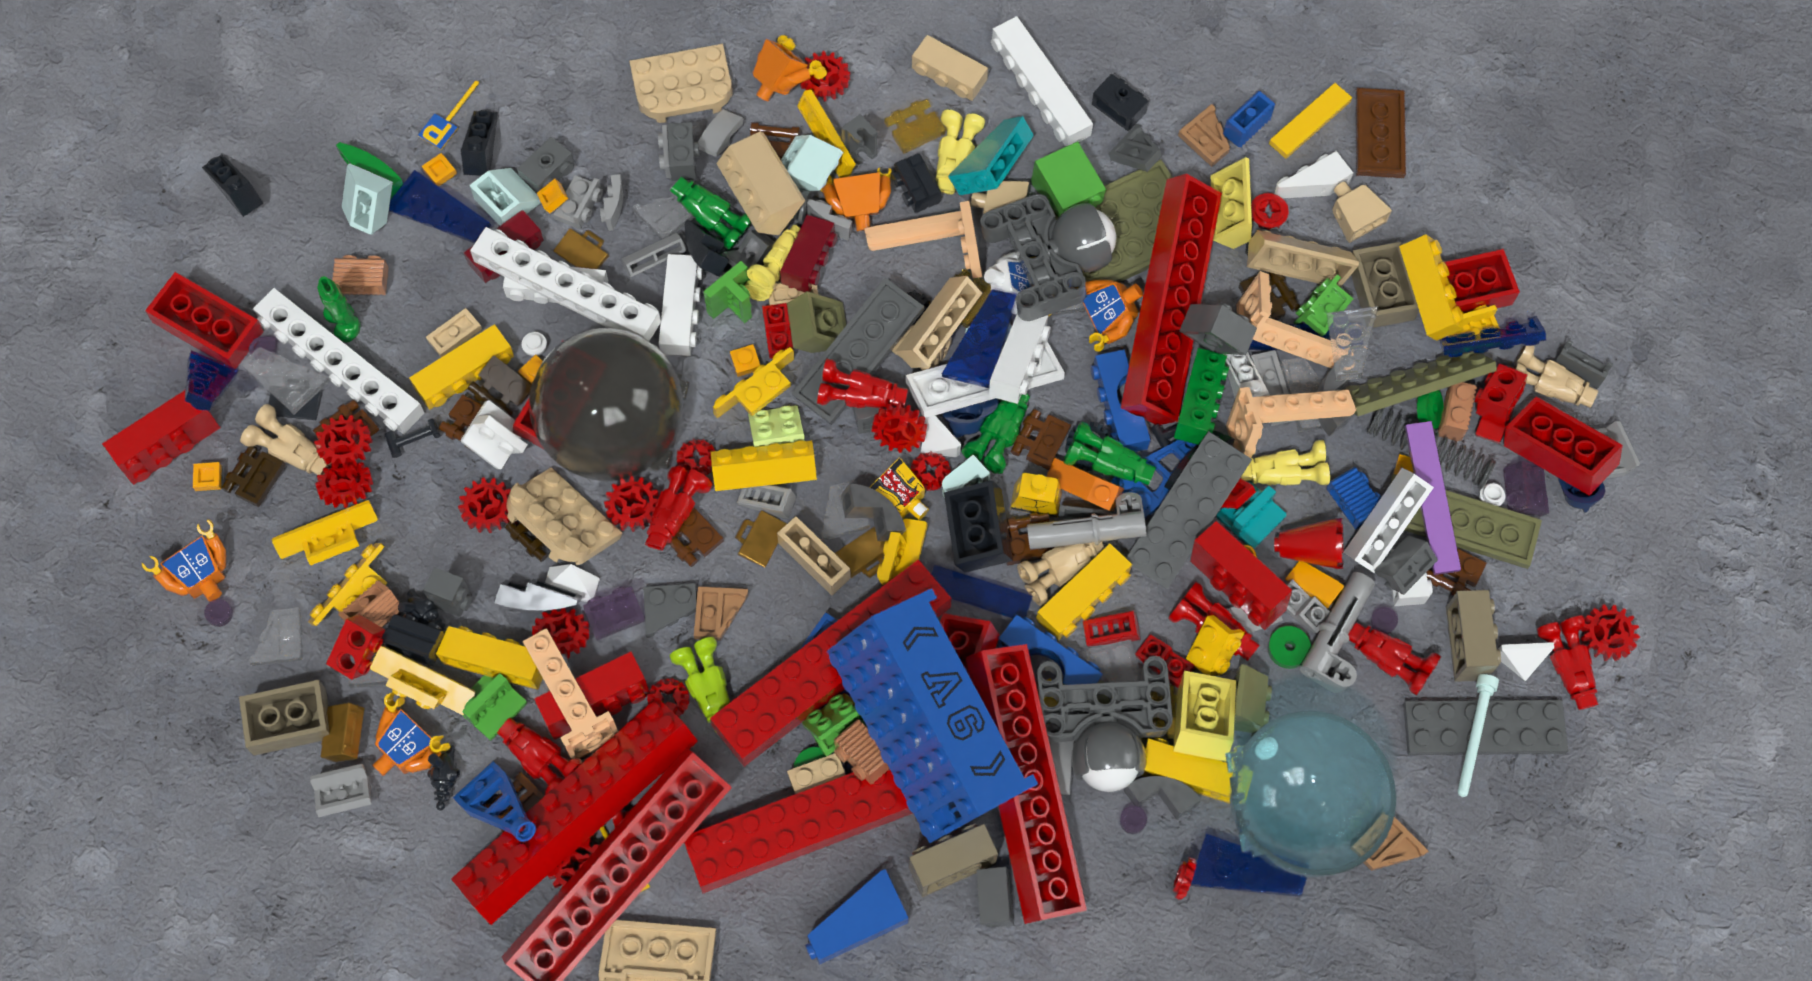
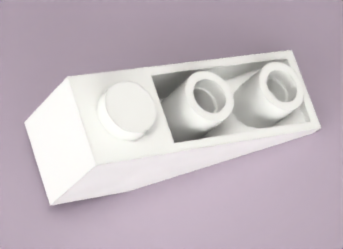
M1337 151L1329 156L1325 154L1313 165H1305L1290 178L1286 176L1278 181L1274 194L1281 198L1330 196L1335 193L1334 188L1338 184L1346 182L1349 185L1353 172Z
M1248 352L1246 355L1224 354L1227 355L1225 366H1229L1228 377L1235 399L1239 388L1244 387L1250 388L1252 397L1270 396Z

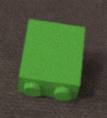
M1078 141L1040 158L1034 163L1031 184L1040 195L1048 199L1052 210L1058 217L1066 209L1074 205L1090 203L1096 207L1103 201L1106 188Z

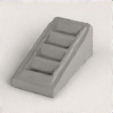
M773 485L742 488L737 504L789 519L796 496L791 489ZM752 490H756L753 500H749ZM762 493H765L762 502H759V501H760V498H761V496H762ZM772 496H775L773 503L770 504Z

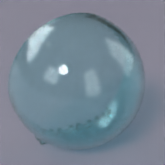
M1319 711L1289 713L1261 727L1245 745L1235 746L1234 752L1225 753L1228 773H1231V778H1229L1230 808L1233 820L1239 831L1242 853L1252 852V857L1259 856L1263 861L1283 872L1300 877L1319 878L1349 871L1369 859L1383 844L1391 829L1396 809V788L1389 763L1379 746L1366 732L1342 717Z

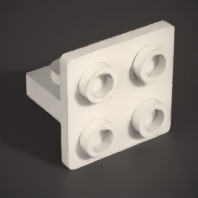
M491 401L484 402L461 439L464 445L496 469H502L511 454L523 453L527 447V444L521 440V437L513 433L515 420Z

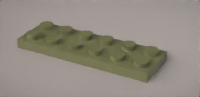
M1464 348L1457 354L1440 356L1436 358V361L1430 363H1418L1412 369L1394 371L1390 373V376L1372 378L1366 384L1348 386L1344 390H1349L1356 407L1354 414L1361 416L1497 371L1494 360L1473 348Z
M1393 474V475H1392L1391 480H1390V484L1392 483V481H1393V480L1395 479V477L1397 476L1396 474ZM1445 490L1456 547L1528 569L1530 567L1542 520ZM1420 507L1404 531L1426 537Z

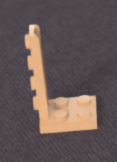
M969 201L960 202L961 211L864 228L868 248L871 251L965 235L961 237L963 253H968L964 255L966 270L971 269L973 279L982 277Z
M1260 271L1236 304L1237 314L1249 318V323L1257 327L1253 340L1329 368H1333L1337 363L1344 368L1354 356L1351 348L1269 318L1272 308L1269 274Z
M1244 387L1239 388L1226 428L1229 436L1235 439L1232 446L1251 458L1255 454L1256 444L1262 435V423L1351 416L1355 413L1356 407L1349 390L1252 397L1250 388Z
M546 628L524 640L523 643L572 730L562 736L561 740L571 759H581L598 750L618 730L609 711L598 717L595 716Z

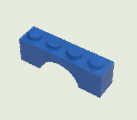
M1125 350L1096 355L1094 364L1090 367L1093 380L1098 381L1097 395L1099 402H1104L1106 410L1103 411L1106 425L1111 427V438L1135 452L1147 450L1150 444V436L1144 417L1135 416L1121 409V404L1117 397L1118 390L1126 384L1129 369Z
M1016 615L998 639L997 647L999 648L1027 644L1029 656L1041 655L1053 660L1061 669L1063 685L1095 684L1102 679L1103 674L1097 665L1090 661L1087 663L1078 657L1079 654L1074 649L1068 646L1063 647L1057 643V639L1049 632L1043 633L1038 630L1035 623L1027 617L1021 618Z

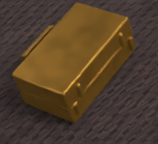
M570 228L553 250L560 257L579 268L599 269L609 257L601 249L604 240L590 230L585 231L581 236ZM589 235L594 240L599 242V244L597 246L594 245L592 242L587 240L586 237Z
M762 510L755 522L744 520L735 536L743 544L737 555L762 567H766L778 545L777 533L787 523ZM746 526H752L746 539L741 538Z
M873 527L835 552V554L850 568V578H853L860 572L871 578L877 574L879 565L883 563L882 557L885 556L883 553L885 541L877 540L876 530ZM875 562H880L878 565H876L869 571L866 570V568H868Z
M352 703L328 706L327 714L330 734L324 736L321 742V758L333 762L357 759L364 707Z

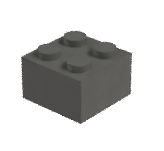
M1202 302V304H1190L1180 332L1209 351L1220 354L1246 355L1257 327L1249 323V318L1232 312V307L1225 303L1219 302L1217 305Z

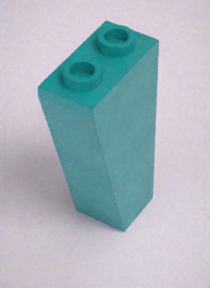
M1023 116L1003 120L949 174L948 178L959 196L994 190L999 187L1034 136Z

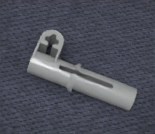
M1133 492L1119 495L1116 498L1117 514L1097 516L1093 513L1091 514L1092 517L1027 524L1030 550L1095 542V545H1099L1101 541L1146 536L1142 498L1139 494Z
M1353 572L1327 620L1319 625L1320 632L1300 667L1303 675L1333 693L1345 691L1356 681L1357 677L1355 668L1349 662L1337 656L1342 645L1348 643L1350 639L1348 634L1375 586V582L1370 577L1360 572ZM1348 605H1350V607H1349L1348 611L1346 612V614H1345V616H1344L1342 622L1340 623V625H1339L1337 631L1335 632L1334 636L1332 637V639H1331V641H1330V643H1329V645H1328L1327 643H1328L1329 639L1331 638L1333 632H1334L1335 629L1337 628V625H1338L1340 619L1342 618V616H1343V614H1344L1346 608L1348 607ZM1330 667H1333L1334 669H1333V671H1332L1331 674H1330V675H1332V676L1329 677V676L1326 675V674H1327L1328 670L1330 669Z

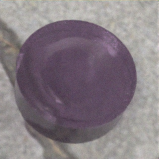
M216 599L207 604L204 615L211 625L221 627L230 622L233 610L226 601Z
M1380 607L1372 614L1370 623L1373 629L1389 634L1396 628L1398 616L1391 608Z
M1129 806L1123 810L1120 816V826L1125 832L1138 834L1145 828L1147 815L1143 809L1138 806Z

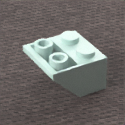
M812 135L795 136L783 155L781 162L800 192L804 190L819 191L826 185L828 176L837 167L838 160L843 152L839 148Z
M348 164L342 209L349 225L372 235L387 224L393 182L355 165Z
M512 168L489 170L469 185L474 200L500 226L521 210L528 214L541 203L538 195Z

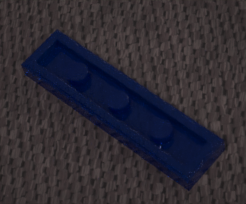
M934 565L931 575L948 593L951 599L1013 619L1016 615L1021 618L1027 616L1033 596Z

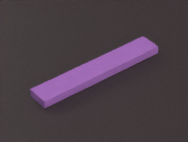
M1432 421L1408 424L1405 426L1413 472L1434 487L1420 506L1427 542L1438 559L1432 566L1433 573L1438 575L1458 572L1461 570Z

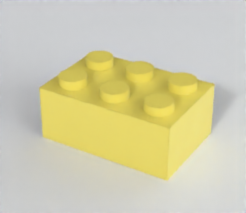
M1184 671L1177 693L1174 752L1227 761L1234 740L1236 680Z

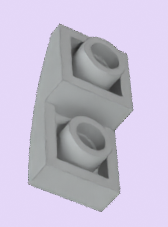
M723 109L701 135L698 141L699 150L717 157L730 145V137L743 126V117Z
M620 174L611 175L612 185H607L608 198H603L604 207L600 208L601 222H606L608 231H612L615 228L622 210L623 184Z
M808 199L807 215L834 222L835 233L838 234V237L849 241L852 233V221L841 215H832V206L826 202Z
M1293 579L1288 580L1285 584L1293 591L1286 612L1310 631L1317 633L1319 625L1327 620L1330 611L1315 596L1310 597Z
M1074 740L1069 742H1049L1060 793L1070 795L1072 782L1071 759Z

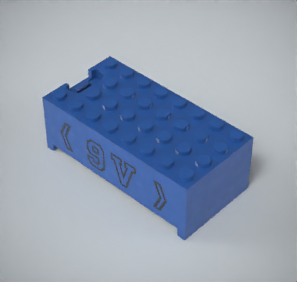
M932 588L873 615L827 650L832 666L837 669L842 679L843 687L851 695L857 713L862 716L867 725L868 733L875 740L881 752L882 760L890 768L895 784L901 789L907 800L909 810L914 813L920 824V830L929 843L1038 784L1033 774L1026 778L1022 775L929 603L937 598Z

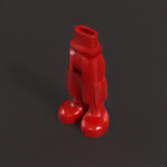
M826 359L822 381L849 385V388L844 390L821 383L817 404L826 405L833 400H845L846 406L857 408H887V404L896 407L897 403H900L902 408H905L908 389L897 387V383H894L893 386L892 382L874 377L868 372L853 370L851 374L843 373L837 369L836 362L833 359Z
M681 466L670 468L667 474V479L670 483L668 489L661 491L655 505L650 526L647 530L646 546L663 551L666 544L672 542V537L677 534L684 521L690 516L695 505L692 499L696 492L705 494L711 490L713 485L711 480L696 470L691 469L688 473ZM680 488H683L682 493L678 494Z
M1196 581L1168 619L1173 623H1178L1183 619L1197 625L1195 628L1197 634L1201 630L1207 616L1211 615L1217 617L1231 630L1241 629L1244 632L1241 645L1233 655L1237 656L1239 654L1248 661L1260 645L1251 639L1252 634L1248 633L1242 624L1232 617L1229 610L1219 602L1212 604L1205 597L1203 586ZM1191 604H1195L1196 606L1201 608L1204 612L1207 613L1206 616H1202L1191 606Z
M1583 615L1569 618L1560 624L1554 622L1536 629L1541 639L1546 640L1548 643L1554 642V653L1550 656L1556 673L1560 675L1564 687L1571 695L1570 699L1575 700L1578 710L1599 705L1595 695L1598 691L1594 689L1596 688V682L1591 667L1592 658L1588 647L1584 644L1580 645L1579 630L1585 626ZM1561 632L1564 635L1570 650L1564 649L1560 637Z
M1356 622L1348 634L1349 641L1356 644L1354 648L1360 650L1368 660L1377 664L1380 670L1392 678L1397 675L1408 684L1410 692L1418 695L1442 656L1438 653H1431L1426 658L1416 656L1411 653L1413 650L1412 646L1401 641V639L1393 638L1377 629L1370 631L1371 626L1368 625L1366 628ZM1404 663L1408 664V665L1411 666L1413 669H1415V670L1417 671V673H1415V672L1409 670L1408 668L1404 667L1403 664H1404Z
M512 718L507 719L497 732L504 739L503 744L521 762L523 769L534 779L542 777L548 785L545 795L564 780L549 768V764L557 767L566 778L583 763L580 758H573L571 760L560 756L561 748L554 742L540 736L522 722L517 723Z

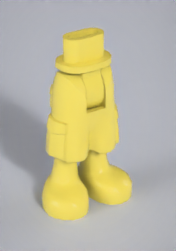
M944 110L940 119L947 129V136L942 137L937 150L939 158L935 181H937V186L941 193L952 195L955 193V187L948 176L974 150L975 146L972 140L984 128L985 119L977 114H967L963 125V136L957 140L963 118L954 110Z
M793 225L790 230L787 229L782 233L763 259V266L754 264L747 270L746 273L750 280L744 286L749 291L751 299L765 301L772 295L775 283L781 277V268L800 231L799 226Z
M1316 440L1311 451L1298 455L1296 450L1276 452V454L1256 457L1255 459L1251 458L1252 461L1241 476V479L1252 481V484H1280L1286 486L1300 485L1301 480H1311L1320 485H1328L1330 483L1329 465L1326 462L1324 440ZM1300 466H1314V468L1301 469Z

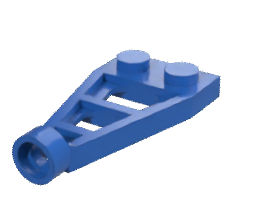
M1177 440L1145 457L1147 459L1146 463L1156 467L1155 470L1163 477L1162 483L1154 492H1150L1139 481L1134 483L1133 481L1115 477L1111 483L1123 487L1122 494L1133 492L1141 496L1144 518L1146 520L1160 507L1170 491L1164 486L1173 471L1169 473L1159 461L1169 454H1174L1181 462L1197 444Z
M494 761L453 797L471 817L509 832L521 842L530 840L535 834L536 827L527 818L511 779ZM501 790L503 795L489 808L482 806L493 794ZM511 804L513 809L502 819L499 818L498 815ZM526 825L525 829L519 832L520 828Z

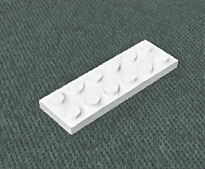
M1043 340L1042 342L1044 347L1041 358L1035 359V362H1037L1036 370L1033 377H1028V389L1064 379L1065 372L1047 341ZM1003 349L906 375V384L922 416L927 418L995 399L989 396L990 379Z

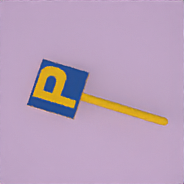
M477 80L474 81L446 119L434 114L418 136L442 150L458 129L457 126L450 123V120L471 95L479 82Z

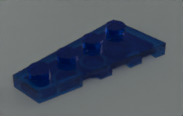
M416 170L412 172L392 197L389 204V212L472 243H476L485 227L490 228L491 226L486 219Z
M991 290L941 373L943 378L990 388V379L1003 348L1016 303V294Z
M1537 316L1529 317L1528 323L1519 324L1516 320L1507 322V326L1502 329L1490 326L1483 328L1480 334L1476 335L1475 332L1469 331L1440 339V346L1444 356L1458 357L1465 352L1485 353L1492 348L1506 350L1520 344L1534 346L1539 344L1540 341H1546V331Z
M191 350L187 361L185 401L191 403L198 410L210 411L236 379L239 370Z
M1205 834L1190 886L1301 897L1309 869Z

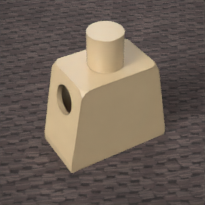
M1002 181L997 189L988 190L987 194L972 193L970 206L984 208V214L1027 198L1029 182Z
M1342 182L1334 188V192L1339 198L1332 209L1333 214L1349 243L1387 222L1392 210L1366 185H1361L1351 190L1346 182Z

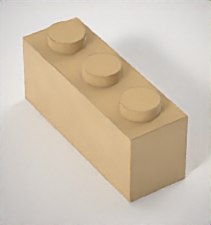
M929 35L924 38L912 55V68L916 73L933 79L939 86L953 90L959 97L973 101L987 81L988 67Z
M794 517L777 533L778 544L831 595L850 580V568L797 517Z

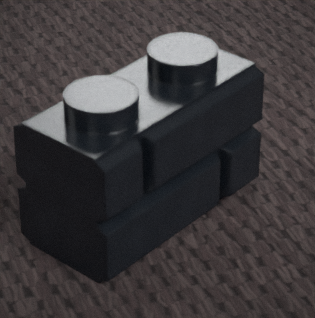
M917 153L908 157V159L900 160L894 164V173L891 174L896 187L901 186L904 192L902 193L904 203L907 207L911 206L914 213L941 202V191L921 154Z
M395 614L391 618L388 628L384 631L382 645L410 659L434 666L438 658L436 653L444 633L442 628L435 623L428 622L425 625L418 622L412 615L404 614L402 617Z

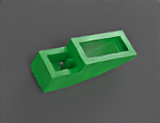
M341 142L336 144L341 158L347 165H355L393 182L390 201L406 191L402 179L383 161L357 147Z

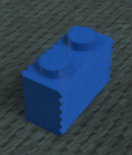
M1257 91L1226 120L1223 130L1224 136L1237 147H1242L1249 138H1252V135H1255V132H1258L1261 127H1264L1271 120L1275 103L1261 91Z
M1356 467L1330 481L1326 488L1355 530L1363 525L1381 499V496L1377 492L1374 493L1372 488L1369 487L1367 476L1363 472H1359Z

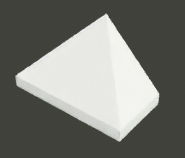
M935 415L925 418L924 424H927L928 427L925 441L922 442L921 453L924 454L932 451L933 453L942 454V456H959L961 444Z
M572 564L550 567L545 583L582 595L581 601L593 603L600 578Z
M1554 642L1501 645L1498 648L1501 652V662L1526 681L1553 650Z

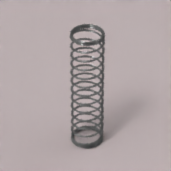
M1385 408L1377 411L1367 434L1371 435L1374 430L1373 437H1376L1389 418L1382 437V441H1385L1399 421L1391 442V446H1393L1405 430V426L1412 424V420L1409 419L1397 436L1403 416L1400 415L1387 433L1394 411L1389 412L1378 429ZM1438 432L1434 434V436L1436 437V444L1439 438ZM1406 433L1400 446V450H1403L1408 443V441L1406 440ZM1445 437L1437 447L1438 452L1445 442L1439 457L1440 465L1454 446L1445 470L1448 472L1463 451L1455 472L1456 477L1472 455L1464 477V481H1466L1481 460L1473 486L1476 485L1482 476L1478 488L1483 489L1496 465V460H1489L1481 471L1485 455L1482 454L1471 468L1476 451L1472 450L1462 464L1467 447L1466 445L1463 446L1453 459L1457 448V441L1452 443L1443 456L1448 443V437Z

